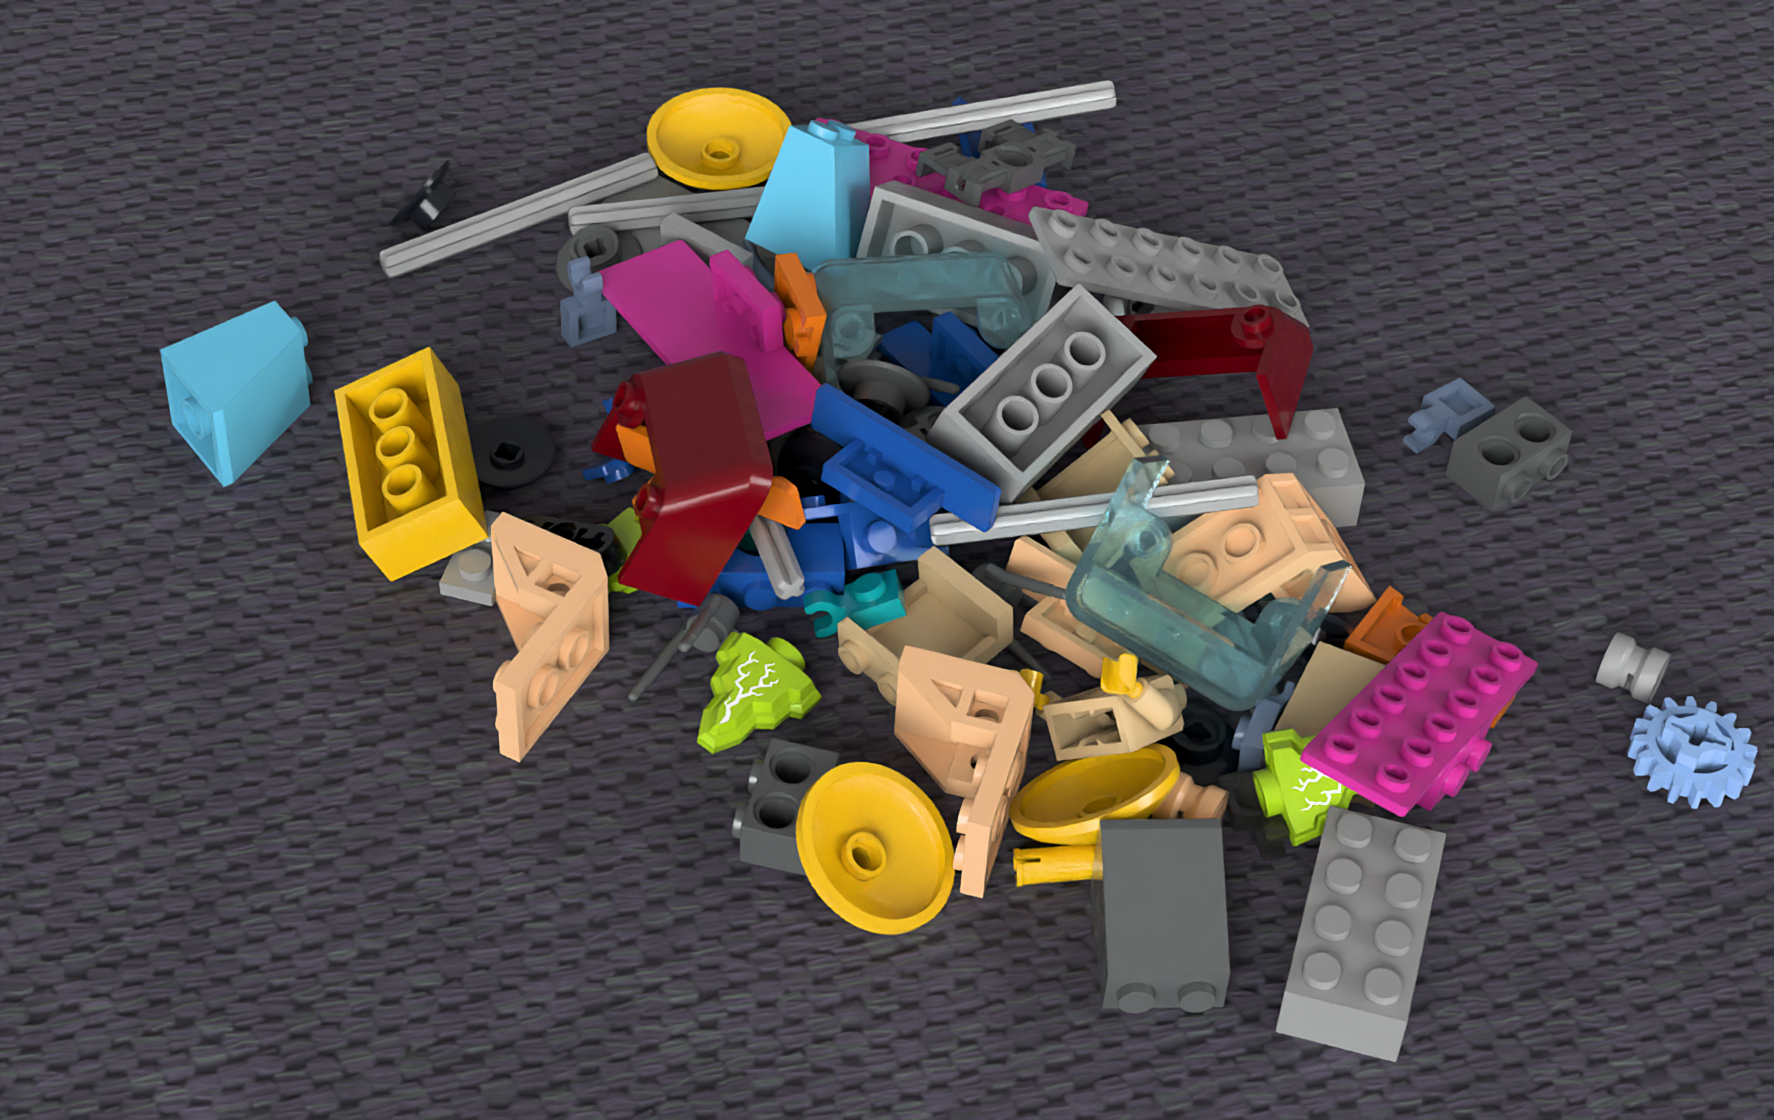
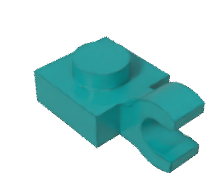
M896 569L880 574L869 573L863 575L854 583L845 585L843 588L844 595L841 596L835 595L830 591L818 590L810 592L803 598L804 610L807 615L817 611L829 613L824 617L813 620L814 632L818 638L835 634L838 631L837 624L845 617L850 618L865 630L907 616L903 585Z

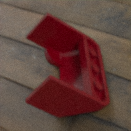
M1262 304L1249 307L1115 316L1157 356L1140 379L1256 372V378L1276 440L1287 439L1314 350L1308 327L1304 323L1275 307ZM1103 418L1082 437L1085 447L1092 448L1099 442L1105 425Z
M717 351L632 375L628 381H622L614 394L612 409L591 443L593 452L627 462L615 427L618 423L620 426L629 429H636L639 425H646L656 473L649 484L645 483L642 485L636 496L634 512L639 517L642 536L617 575L618 584L700 607L764 504L773 479V465L745 361L742 357L724 351Z

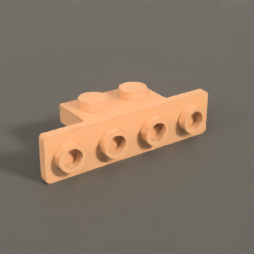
M1023 535L1015 541L1006 571L1067 589L1070 592V597L1067 600H1062L1022 589L1023 593L1039 603L1025 614L1020 629L1021 632L1038 641L1044 648L1058 653L1083 668L1096 679L1101 680L1102 657H1108L1113 661L1119 662V655L1127 653L1137 657L1138 664H1143L1159 675L1168 674L1185 689L1194 682L1207 649L1205 641L1030 537Z

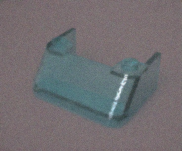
M978 251L831 259L823 261L811 271L815 278L817 295L827 313L812 376L821 385L828 383L836 389L835 359L859 356L871 346L875 336L874 313L976 307L977 324L982 338L993 347L1005 349V352L1032 327L1031 314L1012 266L1004 256L997 252Z
M1162 455L1133 458L1067 584L1065 592L1067 607L1071 614L1082 623L1222 707L1231 711H1245L1253 708L1265 700L1311 643L1353 565L1340 560L1319 566L1301 600L1294 597L1275 599L1263 608L1256 623L1253 624L1162 570L1172 550V534L1165 521L1146 510L1145 507L1170 460Z

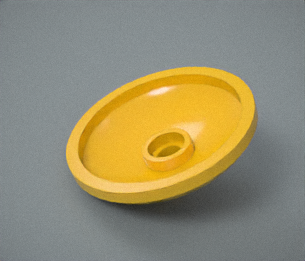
M704 88L678 95L657 109L647 127V148L660 170L687 186L707 191L749 188L769 179L789 126L792 124L784 111L770 100L758 94L733 88Z
M1152 743L1131 753L1070 759L1047 770L1024 786L1013 798L1009 806V816L1016 831L1039 842L1073 846L1094 844L1097 842L1100 820L1147 819L1171 793L1180 774V765L1175 752L1171 748L1158 743Z
M851 762L839 765L826 772L805 793L796 819L798 853L810 883L822 900L836 914L863 930L884 935H896L921 927L941 911L950 896L954 882L953 845L949 831L939 811L929 797L915 783L899 772L879 764Z

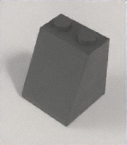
M1221 819L1100 820L1089 893L1102 1008H1120L1124 1012L1137 1014L1146 1012L1151 1008L1181 1007L1187 1012L1199 1013L1207 1011L1212 1007H1224L1230 978V958Z

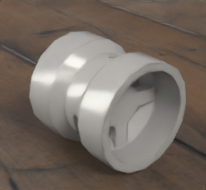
M1617 632L1601 662L1596 682L1611 689L1618 686L1626 688L1630 691L1632 698L1649 704L1661 683L1671 654L1656 647L1648 650L1637 646L1634 638Z

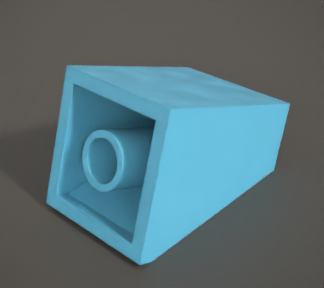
M810 120L809 125H790L745 239L778 255L796 252L804 268L831 281L850 279L870 207L869 145L854 138L857 132L855 129L834 120H828L827 124Z
M276 301L160 350L172 425L223 487L234 483L310 406L308 385L312 384L313 379L304 355V347L308 345V337L300 320L295 316L290 318Z

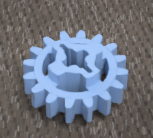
M1687 696L1684 706H1678L1675 701L1668 697L1664 698L1661 710L1649 705L1646 707L1643 719H1636L1630 736L1631 743L1627 754L1629 758L1636 760L1633 769L1635 776H1650L1647 786L1650 792L1663 787L1669 791L1667 802L1672 804L1678 800L1679 796H1684L1688 798L1691 808L1697 809L1701 798H1707L1716 808L1721 806L1724 795L1735 800L1739 797L1743 785L1748 786L1756 766L1753 762L1758 751L1756 746L1748 744L1752 732L1749 728H1734L1737 718L1735 713L1732 712L1723 717L1716 714L1717 703L1713 701L1709 702L1704 709L1697 707L1696 701L1692 696Z

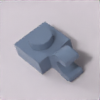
M588 256L569 261L567 272L574 296L560 300L561 335L569 347L572 348L617 332L616 308L602 294L603 280L599 272L591 274Z
M1458 378L1423 397L1420 410L1412 414L1408 419V423L1416 428V430L1403 437L1402 442L1417 454L1433 445L1444 432L1456 440L1493 417L1497 407L1462 378Z
M1262 672L1255 675L1251 684L1250 702L1255 709L1251 718L1241 717L1232 742V748L1240 751L1238 771L1253 776V772L1264 769L1266 765L1262 733L1274 731L1295 690L1294 682L1287 681L1281 694L1276 696L1266 694L1264 692L1266 674Z

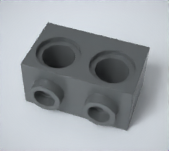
M1525 396L1454 440L1446 476L1490 511H1493L1507 501L1516 503L1528 493L1533 484L1544 477L1547 480H1552L1562 472L1568 462L1569 456L1566 453L1573 431Z
M772 738L765 759H755L752 765L748 782V793L752 794L749 804L739 803L735 813L732 837L740 839V861L807 876L800 860L796 842L798 810L810 786L826 772L839 766L840 753Z

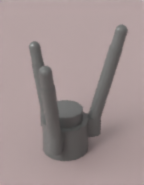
M993 563L981 564L971 574L1011 605L1013 612L1020 602L1032 607L1039 603L1023 593L1022 589L1062 600H1067L1070 597V592L1067 589L1006 571ZM1013 637V642L1006 648L1027 669L1042 673L1044 675L1043 683H1049L1051 675Z
M708 593L700 607L695 606L690 617L684 619L677 634L640 677L636 685L628 693V699L636 701L679 650L686 652L693 645L701 651L712 652L722 646L731 632L740 634V632L734 629L740 615L735 603L724 595Z

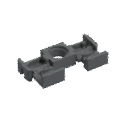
M1010 119L982 130L977 150L980 152L978 159L973 156L966 157L959 152V147L948 142L921 152L915 175L921 178L934 172H939L946 178L944 188L970 206H979L982 192L998 187L1007 194H1011L1041 182L1044 168L1056 163L1071 170L1076 145L1069 140H1059V134L1048 128H1043L1041 135L1037 136Z

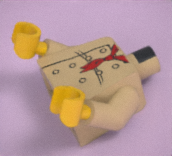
M1127 653L1119 655V662L1113 661L1108 657H1102L1101 686L1066 698L1060 697L1053 691H1048L1045 694L1040 693L1044 677L1042 673L1030 669H1022L1018 672L1035 694L1034 707L1036 715L1047 721L1057 761L1131 753L1182 731L1184 721L1181 712L1187 704V695L1183 686L1178 681L1173 680L1168 674L1137 678L1138 658Z

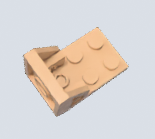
M1293 473L1265 474L1256 480L1259 491L1257 506L1204 513L1128 562L1151 610L1198 638L1270 592L1278 601L1299 604L1326 613H1349L1366 609L1377 602L1376 597L1336 527Z
M502 512L491 525L494 587L496 588V602L517 647L518 654L512 661L506 660L499 667L493 681V691L496 692L497 702L495 727L499 732L500 754L520 762L610 649L608 576L600 553Z
M905 645L899 660L894 734L945 793L964 797L957 821L956 832L961 833L955 851L953 869L962 871L960 893L983 898L1010 817L1009 806L1018 793L1026 769L1035 694L1018 672ZM973 763H976L975 769L971 766Z

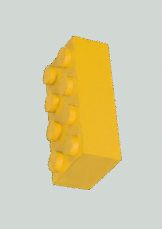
M430 347L334 391L359 545L391 582L489 538L460 388Z

